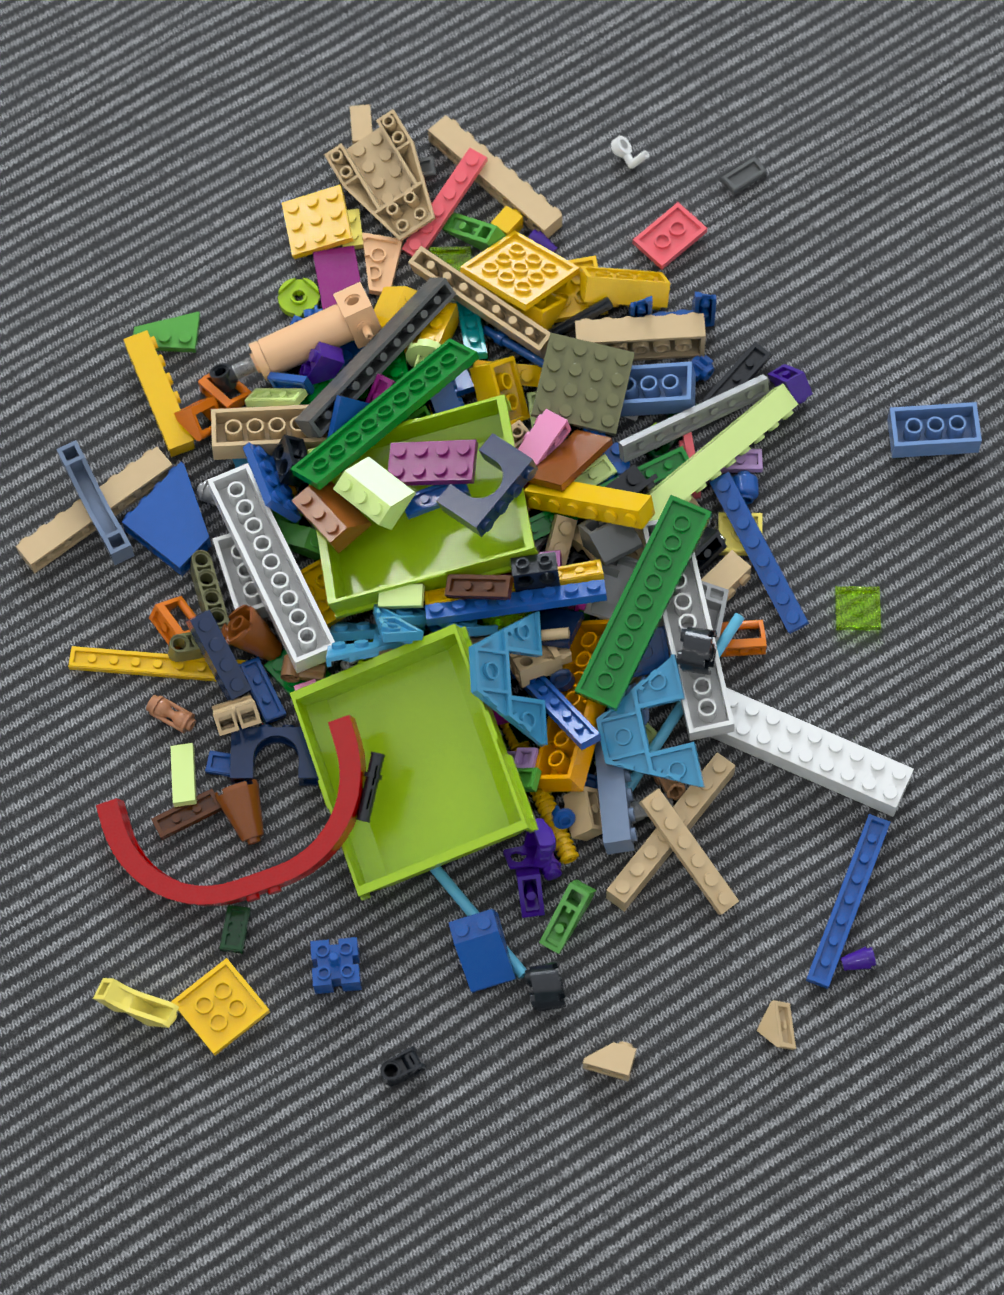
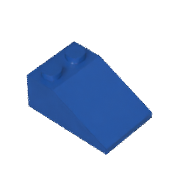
M489 909L448 922L458 957L472 993L516 979L499 915L495 910Z

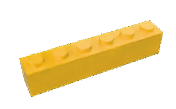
M146 330L123 339L170 456L174 457L195 449L194 440L196 439L177 421L174 415L175 412L181 410L178 405L181 403L178 392H173L171 385L174 383L170 373L165 374L163 367L166 364L162 354L157 355L155 349L158 348L155 337H150Z
M572 482L563 491L531 483L524 490L528 508L643 529L655 514L652 496L579 482Z

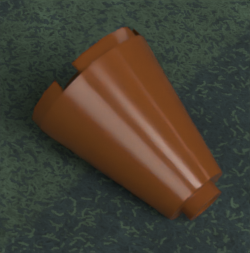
M242 605L229 615L231 620L228 625L224 623L221 631L229 645L267 661H272L281 655L282 643L253 607Z
M256 779L252 780L253 784L248 785L247 781H243L223 788V794L221 795L218 792L214 794L215 799L242 842H247L248 845L260 842V837L264 835L259 783Z

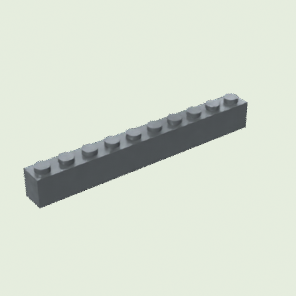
M429 278L301 412L294 421L306 437L321 438L330 427L336 396L339 395L357 400L374 382L377 374H381L452 300L456 293L446 278Z

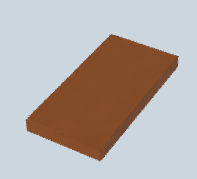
M576 429L537 465L536 475L528 483L563 491L613 445L612 438Z

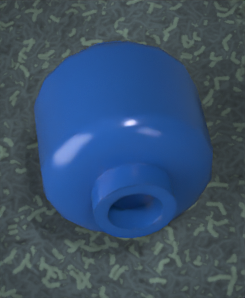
M739 471L732 478L746 504H751L759 495L758 479L755 475L750 474L749 471Z

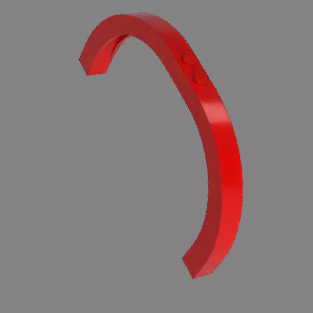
M347 715L328 722L339 762L340 773L337 799L331 816L321 833L305 850L292 859L224 884L198 886L182 883L163 873L148 859L135 838L125 802L118 798L96 805L100 823L109 847L121 866L141 885L167 899L185 904L223 906L245 900L253 902L259 900L262 894L268 893L273 895L281 892L282 887L304 879L327 863L344 844L357 821L356 817L366 778L364 776V772H366V759L355 718Z

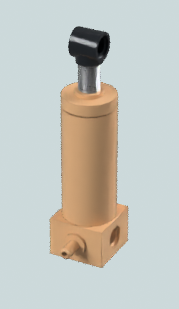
M361 282L334 293L336 304L250 343L249 346L252 353L248 360L246 359L244 362H239L234 366L226 363L213 366L209 374L214 385L221 392L228 393L236 387L240 378L248 374L250 375L255 371H258V373L262 372L264 379L267 381L270 372L284 373L306 363L310 351L316 347L318 342L340 347L354 340L358 349L364 347L382 327Z

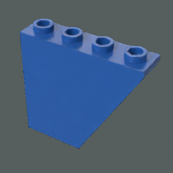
M182 462L177 466H173L167 476L162 481L157 482L153 487V491L148 496H144L139 501L138 506L133 511L128 512L122 521L126 533L182 577L190 569L193 553L198 550L208 551L212 546L185 465Z

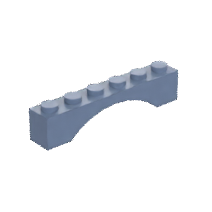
M75 440L56 449L60 461L114 565L134 557L132 546L107 503L77 441Z

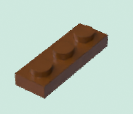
M448 574L444 595L451 599L511 600L514 578L511 575Z
M213 788L197 795V804L173 807L151 818L161 840L222 811L215 799Z

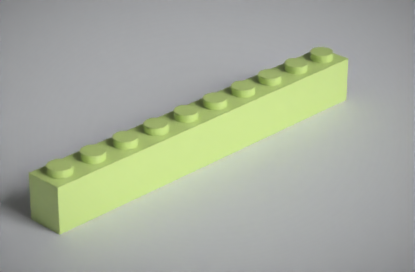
M784 384L769 391L646 494L652 496L655 514L650 521L659 519L670 495L689 502L692 499L691 494L693 492L698 493L707 486L706 481L716 479L722 474L720 470L723 467L728 468L736 462L735 457L737 455L742 456L751 449L749 445L760 442L765 438L764 433L767 430L771 432L780 425L778 421L781 418L785 420L794 413L792 409L798 403Z

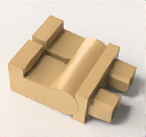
M542 645V656L539 657L509 653L510 670L520 686L524 688L530 685V680L543 675L550 676L556 671L563 669L562 665L572 662V653L570 649Z
M250 694L212 706L213 717L220 736L238 731V722H240L242 729L262 723L255 701L251 698Z

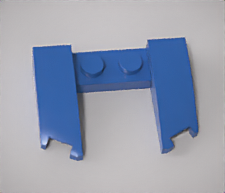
M695 292L692 310L680 309L676 312L659 311L652 314L653 300L652 296L630 303L628 316L683 315L696 312L698 314L704 313L705 327L714 326L717 298L716 295Z

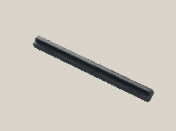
M605 297L547 331L564 336L575 330V321H580L581 319L592 320L612 309L613 304L608 297ZM510 351L499 358L503 359L514 356L516 363L524 359V357L514 351Z

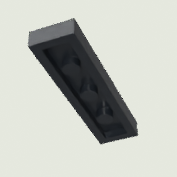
M754 342L705 396L702 402L751 380L769 361L771 353Z

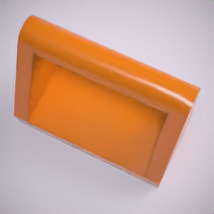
M210 374L203 376L198 381L200 392L207 398L215 396L220 409L241 408L245 404V399L252 393L239 381L235 389L241 395L229 399L214 385Z
M211 396L192 403L175 412L174 415L177 421L197 441H201L212 435L211 426L202 430L196 414L202 412L211 421V409L220 408L215 396Z
M182 596L155 604L149 616V619L168 645L174 635L190 632V630L183 631L169 611L179 606L187 619L196 616Z
M763 620L743 621L738 630L759 629V638L731 639L721 657L765 654L767 644ZM722 622L720 636L729 622Z

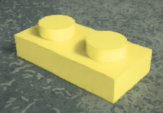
M359 209L347 210L354 241L343 244V247L354 245L355 249H363Z

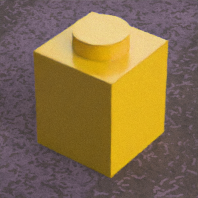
M505 206L491 224L498 226L507 236L514 230L517 232L522 230L523 216L518 210Z

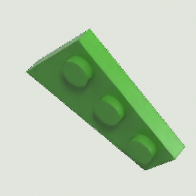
M200 311L134 327L133 335L147 330L150 337L154 336L158 344V348L155 349L156 351L196 353Z

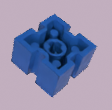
M357 937L338 939L337 945H330L329 940L310 941L311 960L313 966L318 967L312 968L315 994L334 992V987L342 986L343 991L362 990L359 964H355L360 963Z

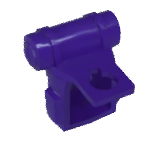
M538 818L535 820L539 830L531 833L526 831L524 844L520 847L504 849L503 854L510 869L523 867L540 868L546 880H555L562 875L561 863L558 862L553 853L556 849L554 832L542 818ZM517 853L522 856L526 855V858L521 862H515L511 859V855Z

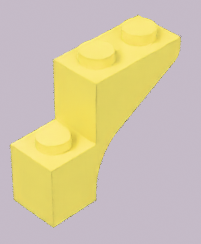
M103 978L93 997L94 1000L114 1012L127 1013L147 1026L169 1028L176 1020L179 1006L172 1002L134 990L113 978Z

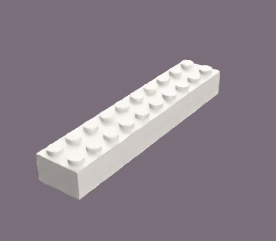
M244 464L208 479V486L213 500L296 673L298 674L326 662L327 648L335 641L270 508L265 506L249 464Z
M658 520L649 521L642 529L645 545ZM695 551L662 617L670 656L675 654L676 658L678 651H682L683 642H680L682 628L694 627L713 630ZM718 650L716 651L714 668L709 667L711 675L683 672L678 664L685 699L681 700L690 741L735 732V723Z
M726 688L735 723V732L711 736V738L894 817L912 777L913 768Z

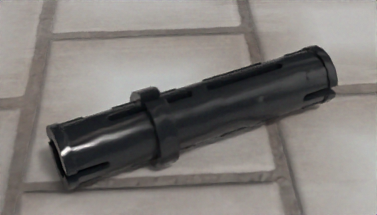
M371 752L368 770L364 772L366 778L356 820L370 823L379 780H382V775L380 774L384 762V754Z

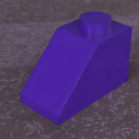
M783 364L767 374L775 387L784 384L798 404L805 402L807 397L813 394L805 373L799 369Z
M523 867L515 869L522 918L545 915L539 868Z

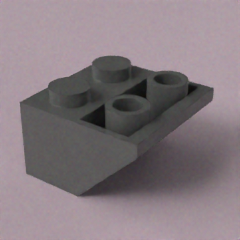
M591 519L578 525L583 547L594 557L601 559V563L605 566L643 547V543L633 527Z

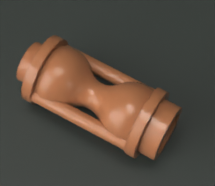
M153 695L146 706V711L151 716L183 734L187 731L190 732L196 724L194 713L189 712L161 695Z

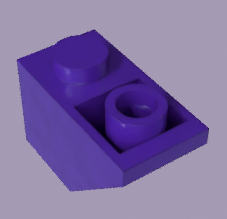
M318 342L316 347L310 351L306 363L301 365L299 375L307 376L312 385L335 378L344 364L342 348Z

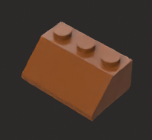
M332 481L320 490L310 485L291 501L339 554L372 524L358 508L333 490L335 484Z

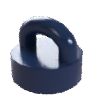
M560 669L550 676V682L560 692H565L574 685L575 676L568 669Z

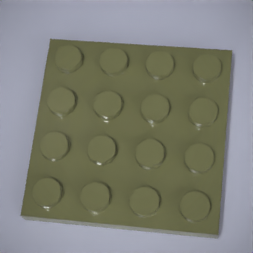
M550 333L531 417L537 418L540 414H543L545 409H548L568 420L570 426L616 436L635 352Z

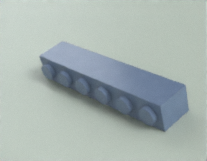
M601 741L596 743L594 751L603 844L608 855L634 851V841H638L636 828H632V821H636L634 808H630V802L634 801L632 788H628V782L632 781L630 770L607 765L604 760Z

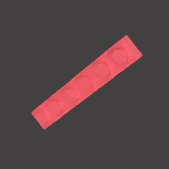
M472 148L468 149L432 202L436 219L410 235L401 248L402 252L412 257L420 246L427 250L429 249L487 163L488 159L486 156Z

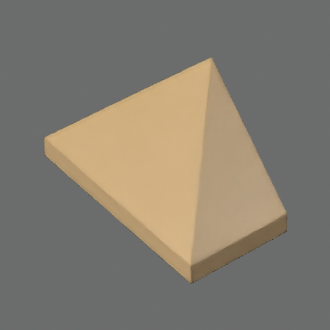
M771 1001L757 1031L776 1047L794 1050L796 1049L790 1003Z

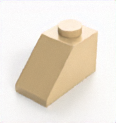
M621 1041L619 1044L613 1042L585 1057L583 1069L629 1081L636 1056V1048H632L633 1045Z

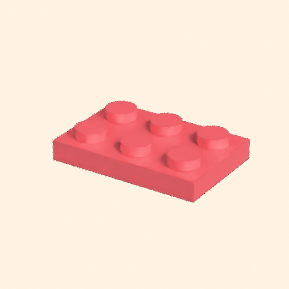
M677 202L633 239V244L663 270L706 234L707 227Z

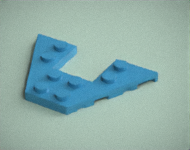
M374 604L373 615L383 643L401 642L411 644L413 641L423 640L424 631L417 627H425L427 624L425 606L423 608L386 609L379 608L378 604ZM476 619L438 625L442 628L452 624H456L460 628L466 626L469 636L492 635L498 631V625H478Z
M537 611L470 646L469 664L471 693L542 747L548 745L545 700L511 695L509 653L530 657L542 656L540 611Z
M337 622L331 626L330 633L335 642L327 648L326 664L327 667H330L332 661L341 659L342 661L353 662L359 659L379 656V651L393 650L405 645V643H383L377 624H370V622ZM363 639H374V640H373V642H368V640H363ZM357 640L353 644H345V642H342Z
M672 654L656 670L654 669L647 678L634 686L623 697L617 711L609 709L596 719L598 732L601 735L604 760L607 765L705 788L695 742L651 752L642 710L685 699L675 654Z

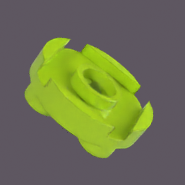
M291 278L285 281L278 291L280 309L290 317L296 315L304 318L303 310H314V305L319 306L321 302L317 285L307 278L297 280L296 278ZM295 295H304L301 301L295 300Z

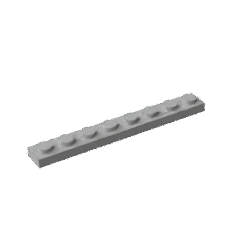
M762 374L619 441L620 459L626 463L760 400L769 392L768 378Z

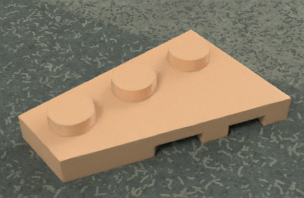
M362 232L369 294L380 296L384 287H393L403 240L399 241L393 237Z

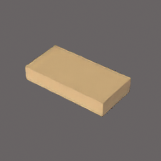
M370 104L350 106L353 145L372 133Z

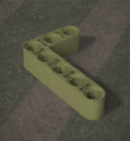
M198 550L192 555L190 574L201 612L210 610L214 619L220 621L217 625L222 631L224 623L228 625L229 619L212 558L207 551ZM208 600H211V601H214L215 603H214V604H211V603H208L207 601H208ZM191 632L177 634L170 639L168 656L172 661L183 662L204 658ZM179 646V647H182L183 649H182V650H177V649H175L174 647Z

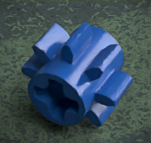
M697 355L691 360L696 373V382L698 380L707 381L714 373L713 360L707 355L704 357Z

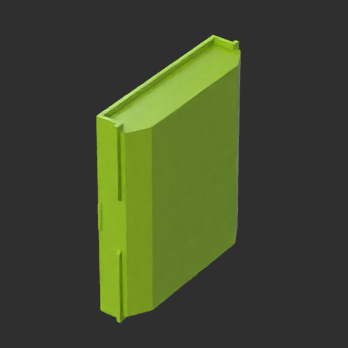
M503 394L422 418L404 421L345 470L370 457L388 471L391 443L476 439L478 451L475 480L473 484L467 485L471 494L470 497H487L493 494L501 485L503 472L485 461L479 449L492 433L515 447L509 411L512 410L510 401ZM315 448L307 450V454H309ZM344 471L331 480L335 485ZM417 485L408 487L412 489L414 492H417L432 485ZM522 488L520 495L514 498L508 505L506 512L497 518L492 529L486 532L483 537L443 512L441 508L408 519L404 510L392 530L378 525L360 511L372 525L339 554L316 530L327 602L335 613L336 619L372 610L374 604H378L379 593L410 584H423L425 591L446 588L448 574L500 575L512 571L510 558L539 554L534 545L524 488Z
M452 624L424 636L423 640H416L411 644L402 645L290 693L319 778L318 784L330 814L334 809L338 795L340 771L338 756L328 722L347 715L355 718L365 752L366 772L371 752L385 755L380 774L382 775V780H379L370 823L357 820L351 833L342 845L356 891L362 901L371 898L370 893L393 886L514 837L523 831L531 833L539 830L512 755H508L492 708L471 693L469 647L473 644L466 626L460 628L456 624Z

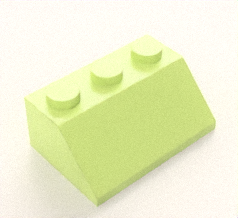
M370 457L345 470L333 490L378 525L392 530L416 494V492Z

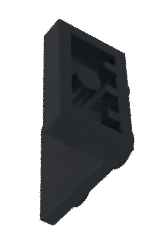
M634 464L605 487L647 494L656 485L654 481L658 476L655 473L649 479H646Z

